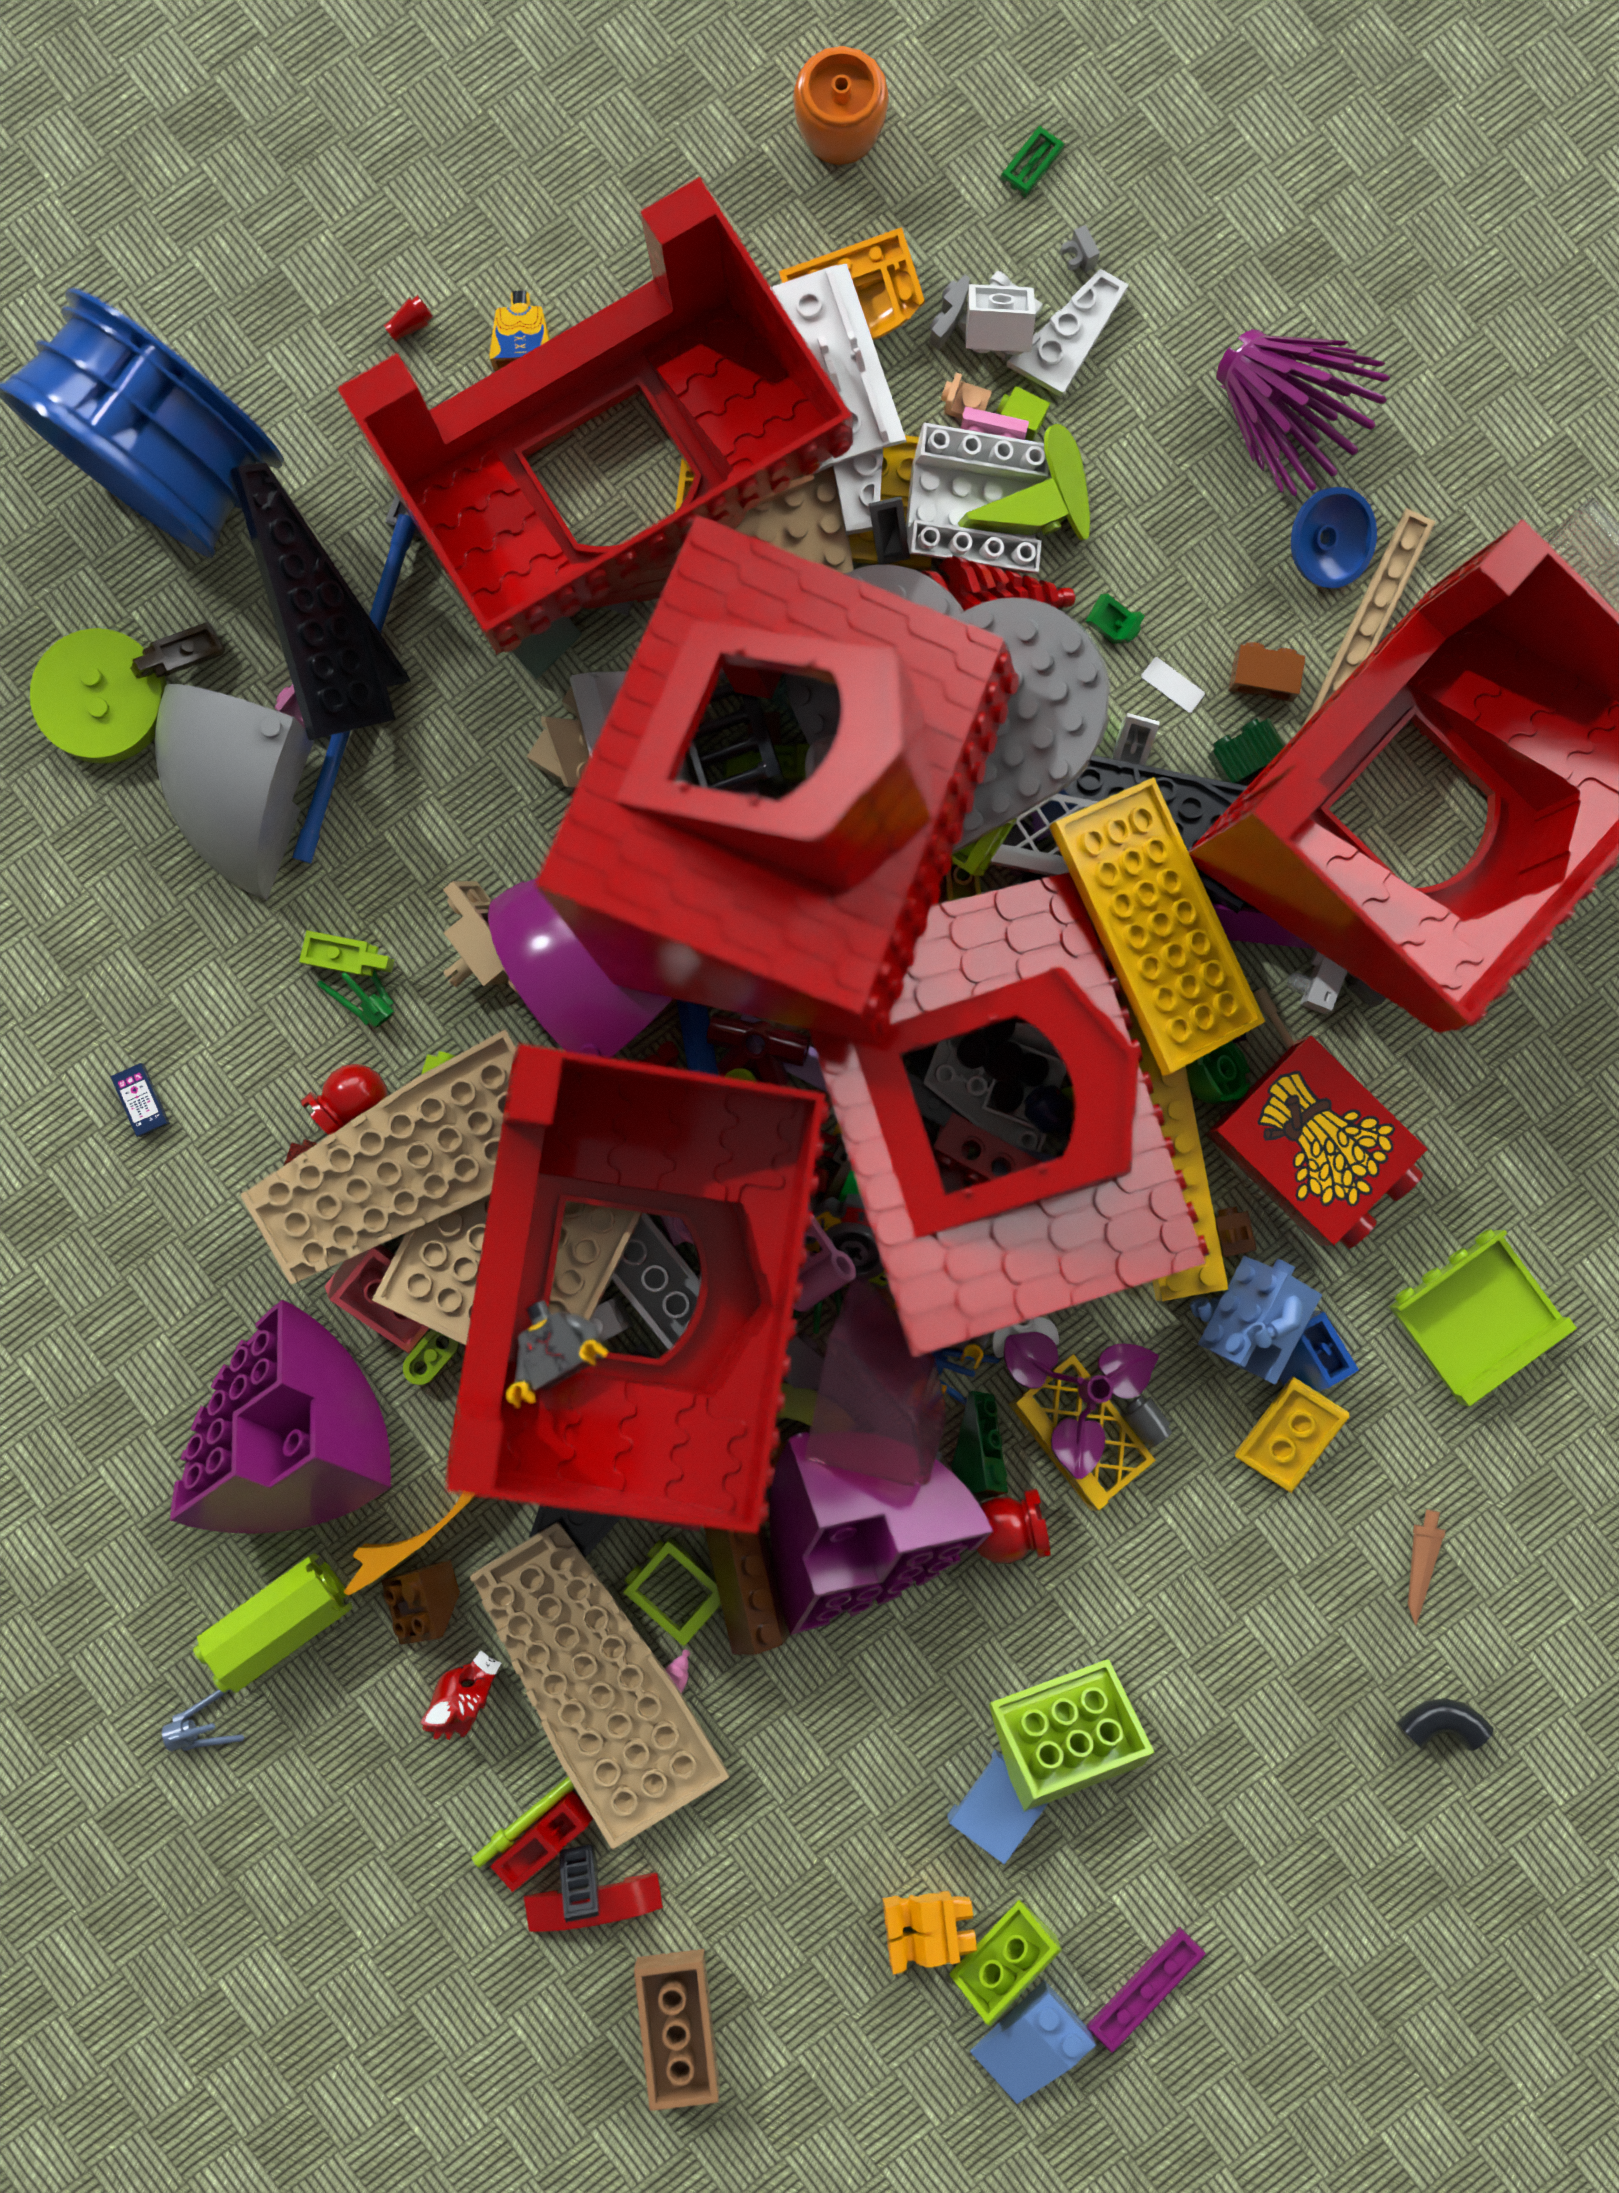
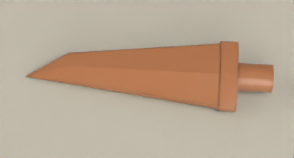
M1426 1509L1424 1524H1414L1413 1528L1414 1536L1408 1607L1415 1626L1422 1610L1446 1531L1437 1528L1440 1512Z

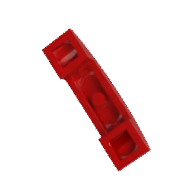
M658 1872L624 1878L623 1882L598 1886L600 1916L565 1922L562 1893H558V1890L525 1895L524 1903L529 1932L561 1931L591 1927L633 1918L662 1909L663 1902ZM590 1899L572 1902V1905L590 1902Z

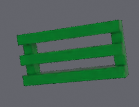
M1039 125L1002 172L1000 180L1004 183H1010V187L1016 191L1018 189L1021 191L1020 195L1026 198L1064 150L1065 143ZM1041 137L1044 138L1045 141L1017 177L1014 176V171ZM1052 144L1054 148L1025 184L1023 180Z

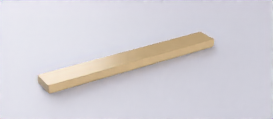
M1406 508L1303 726L1378 646L1436 521Z

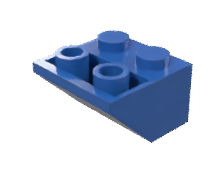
M1314 1310L1279 1377L1283 1387L1293 1376L1315 1391L1320 1392L1332 1387L1359 1370L1324 1311Z

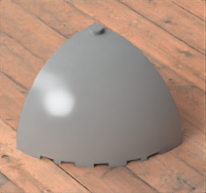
M168 684L165 686L158 711L155 731V754L162 792L171 815L192 848L212 869L244 891L267 900L301 810L292 800L315 739L309 740L306 729L294 717L219 692L188 685Z

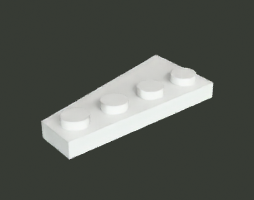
M1100 269L1071 297V300L1061 310H1058L1050 318L1049 322L1038 333L1036 332L1033 335L1031 352L1013 355L1007 361L1006 366L1062 398L1127 291L1128 284Z
M883 448L833 465L846 536L873 531L868 504L880 501Z

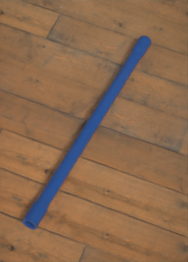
M404 514L398 515L390 541L391 547L369 614L370 619L380 634L406 552L410 548L416 525L410 516ZM351 731L331 736L303 828L300 830L292 858L312 863L320 837L319 831Z

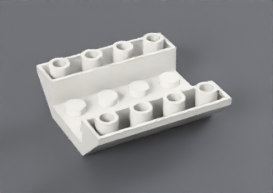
M923 423L911 468L906 517L909 553L939 559H946L955 555L996 568L1038 574L1042 540H1036L1035 534L1030 536L988 532L959 527L958 522L969 511L1043 482L1048 477L1049 470L1044 443Z

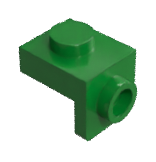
M1106 593L1099 596L1085 622L1113 644L1129 643L1139 634L1141 630L1140 624L1145 615L1140 611L1130 612Z

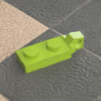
M306 930L299 963L364 977L365 975L372 976L374 969L392 973L395 960L390 959L389 956L379 955V947L372 946L368 942Z

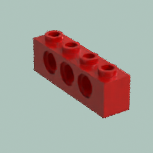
M952 1113L932 1149L933 1156L936 1157L935 1162L948 1170H952L953 1167L965 1173L964 1178L976 1186L1001 1178L996 1176L991 1170V1164L994 1162L1004 1164L1007 1168V1175L1043 1164V1162L955 1113ZM963 1146L974 1147L978 1153V1158L975 1160L965 1159L961 1154V1148Z

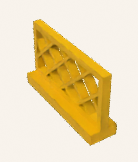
M1074 1354L1070 1355L1052 1370L1062 1374L1071 1365L1079 1377L1083 1379L1091 1377ZM1047 1375L1045 1383L1040 1388H1029L1008 1405L1090 1511H1099L1109 1503L1108 1500L1156 1460L1114 1405L1108 1400L1107 1402L1099 1403L1098 1415L1088 1414L1086 1418L1098 1419L1097 1422L1101 1424L1102 1428L1104 1420L1114 1421L1119 1426V1442L1105 1440V1444L1118 1446L1117 1464H1101L1099 1460L1093 1469V1474L1090 1472L1082 1479L1074 1478L1056 1459L1051 1447V1435L1057 1425L1058 1414L1075 1416V1420L1078 1421L1082 1410V1400L1079 1397L1078 1388L1061 1386V1380L1055 1379V1385H1048L1054 1378ZM1042 1388L1054 1390L1053 1409L1041 1408L1033 1398V1395ZM1060 1391L1077 1393L1075 1412L1058 1410ZM1105 1410L1109 1413L1111 1417L1104 1416ZM1046 1413H1052L1051 1420L1046 1415ZM1125 1435L1131 1443H1125ZM1124 1447L1136 1448L1144 1460L1134 1468L1124 1467ZM1099 1467L1116 1469L1115 1484L1107 1491L1098 1482ZM1122 1470L1129 1471L1125 1476L1122 1477Z

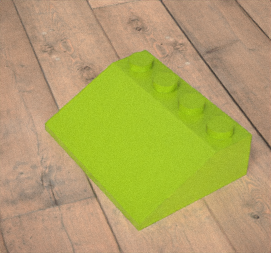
M1109 1659L989 1703L1008 1775L1024 1812L1139 1768L1154 1754V1750Z

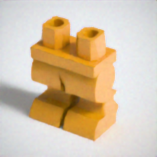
M949 1891L919 1896L909 1895L908 1898H901L899 1896L882 1898L889 1962L893 1975L907 1970L908 1961H915L920 1966L930 1968L949 1962L950 1964L960 1963V1956L977 1951L974 1930L957 1931L956 1921L973 1919L970 1897H952ZM904 1927L914 1929L912 1932L903 1931Z

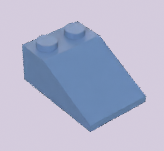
M1044 1980L970 2051L1018 2104L1069 2071L1096 2044L1087 2026Z

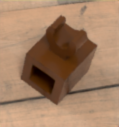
M1237 1206L1217 1210L1218 1217H1215L1222 1257L1256 1251L1257 1247L1248 1211L1238 1212Z

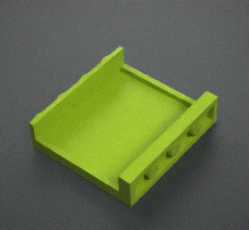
M1489 1228L1475 1237V1245L1468 1250L1461 1248L1448 1257L1449 1264L1440 1270L1438 1267H1435L1421 1277L1423 1282L1414 1289L1409 1286L1399 1292L1394 1297L1396 1302L1389 1306L1458 1403L1468 1407L1577 1329L1569 1317L1561 1316L1504 1238L1508 1234L1506 1230L1493 1231Z

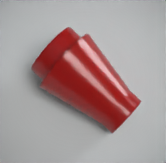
M417 295L413 299L409 297L384 327L394 341L397 342L402 337L428 326V321L434 316L423 300Z

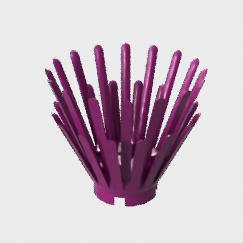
M1251 329L1237 338L1244 343L1237 351L1229 347L1224 353L1218 365L1217 381L1222 384L1219 386L1227 391L1252 462L1256 459L1259 468L1263 471L1265 467L1262 459L1263 456L1279 490L1283 492L1284 486L1277 470L1290 493L1296 497L1297 489L1279 459L1280 448L1308 489L1315 491V482L1299 461V452L1284 432L1289 431L1330 476H1336L1337 469L1313 444L1320 441L1319 435L1292 409L1351 455L1358 453V447L1308 407L1330 421L1337 420L1338 415L1336 412L1369 430L1375 428V422L1299 378L1344 397H1348L1353 393L1378 404L1386 403L1387 399L1379 393L1337 378L1296 360L1381 382L1389 381L1390 377L1383 373L1353 366L1352 364L1355 362L1381 367L1385 363L1372 359L1373 357L1357 355V351L1353 349L1327 346H1344L1348 343L1347 341L1267 336L1258 329Z

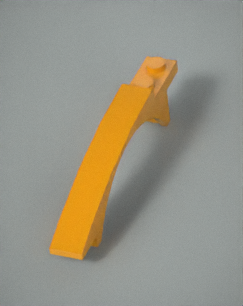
M462 1494L454 1507L438 1524L417 1536L393 1543H364L362 1547H358L352 1556L363 1563V1565L343 1592L348 1596L378 1579L422 1547L468 1505L476 1495Z

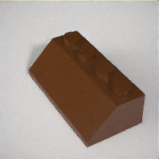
M759 1524L758 1533L704 1526L732 1655H757L782 1646L790 1634L781 1606L765 1524Z

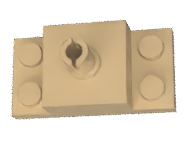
M452 881L443 890L449 897L447 899L449 906L457 914H462L463 917L448 928L444 935L460 954L461 958L444 970L445 977L448 978L451 975L452 978L448 981L455 987H458L474 973L483 986L508 982L511 988L518 993L503 968L492 941L488 922V909L492 900L477 881Z

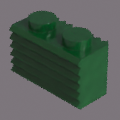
M1256 718L1240 728L1242 734L1235 738H1231L1228 734L1212 744L1214 750L1208 755V760L1218 773L1221 781L1235 784L1244 781L1263 770L1285 747L1284 742L1269 718L1262 722H1259Z

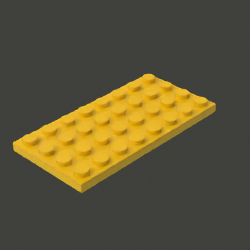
M1154 777L1048 825L1163 1076L1173 1073L1265 1022Z

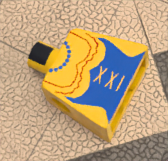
M518 290L512 292L511 307H499L495 311L489 354L494 371L503 368L550 340L543 309L540 306H530V294L527 291Z

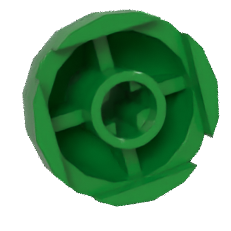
M1232 1041L1185 1065L1190 1091L1204 1103L1213 1105L1230 1103L1245 1096L1250 1087V1082L1245 1084V1074L1250 1072L1249 1065L1243 1052Z

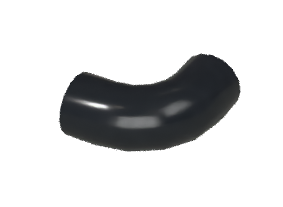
M1446 1698L1424 1701L1408 1711L1397 1722L1399 1727L1420 1749L1438 1734L1449 1733L1455 1736L1467 1750L1473 1751L1485 1744L1494 1731L1487 1720L1466 1703Z

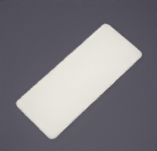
M1158 657L1152 660L1141 675L1144 680L1189 713L1194 710L1205 695L1204 691Z

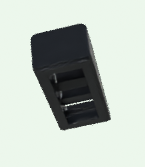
M588 1844L561 1850L560 1873L565 1922L600 1916L598 1865L593 1846ZM590 1899V1902L572 1905V1902Z

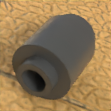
M1138 1396L1126 1405L1125 1408L1128 1412L1124 1415V1418L1143 1443L1147 1442L1152 1448L1171 1435L1170 1422L1151 1397L1143 1399L1142 1396Z

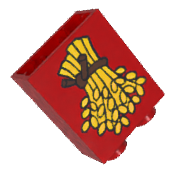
M1312 1035L1297 1040L1248 1089L1245 1096L1241 1097L1205 1133L1318 1246H1334L1340 1241L1348 1249L1361 1242L1376 1226L1377 1220L1368 1210L1385 1193L1396 1202L1418 1184L1424 1173L1414 1163L1428 1150Z

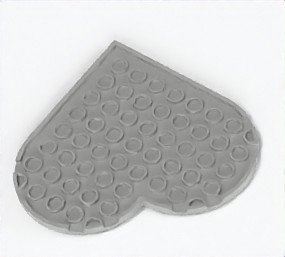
M871 565L844 574L858 581H865L917 605L926 606L965 624H972L1004 638L1008 653L1012 656L1015 673L1019 676L1018 689L1014 695L1011 694L1006 721L1000 724L998 728L995 750L992 754L989 753L985 763L984 779L982 783L977 784L972 811L969 814L966 813L962 824V838L958 844L954 845L951 855L1059 793L1077 779L1090 764L1089 760L1093 756L1098 744L1102 743L1107 729L1109 693H1111L1108 672L1100 650L1092 637L1076 620L1053 606L1025 598L996 599L974 606L964 612L953 595L941 584L918 571L897 565ZM786 672V684L791 707L809 745L811 746L817 739L838 735L842 718L840 688L811 676Z

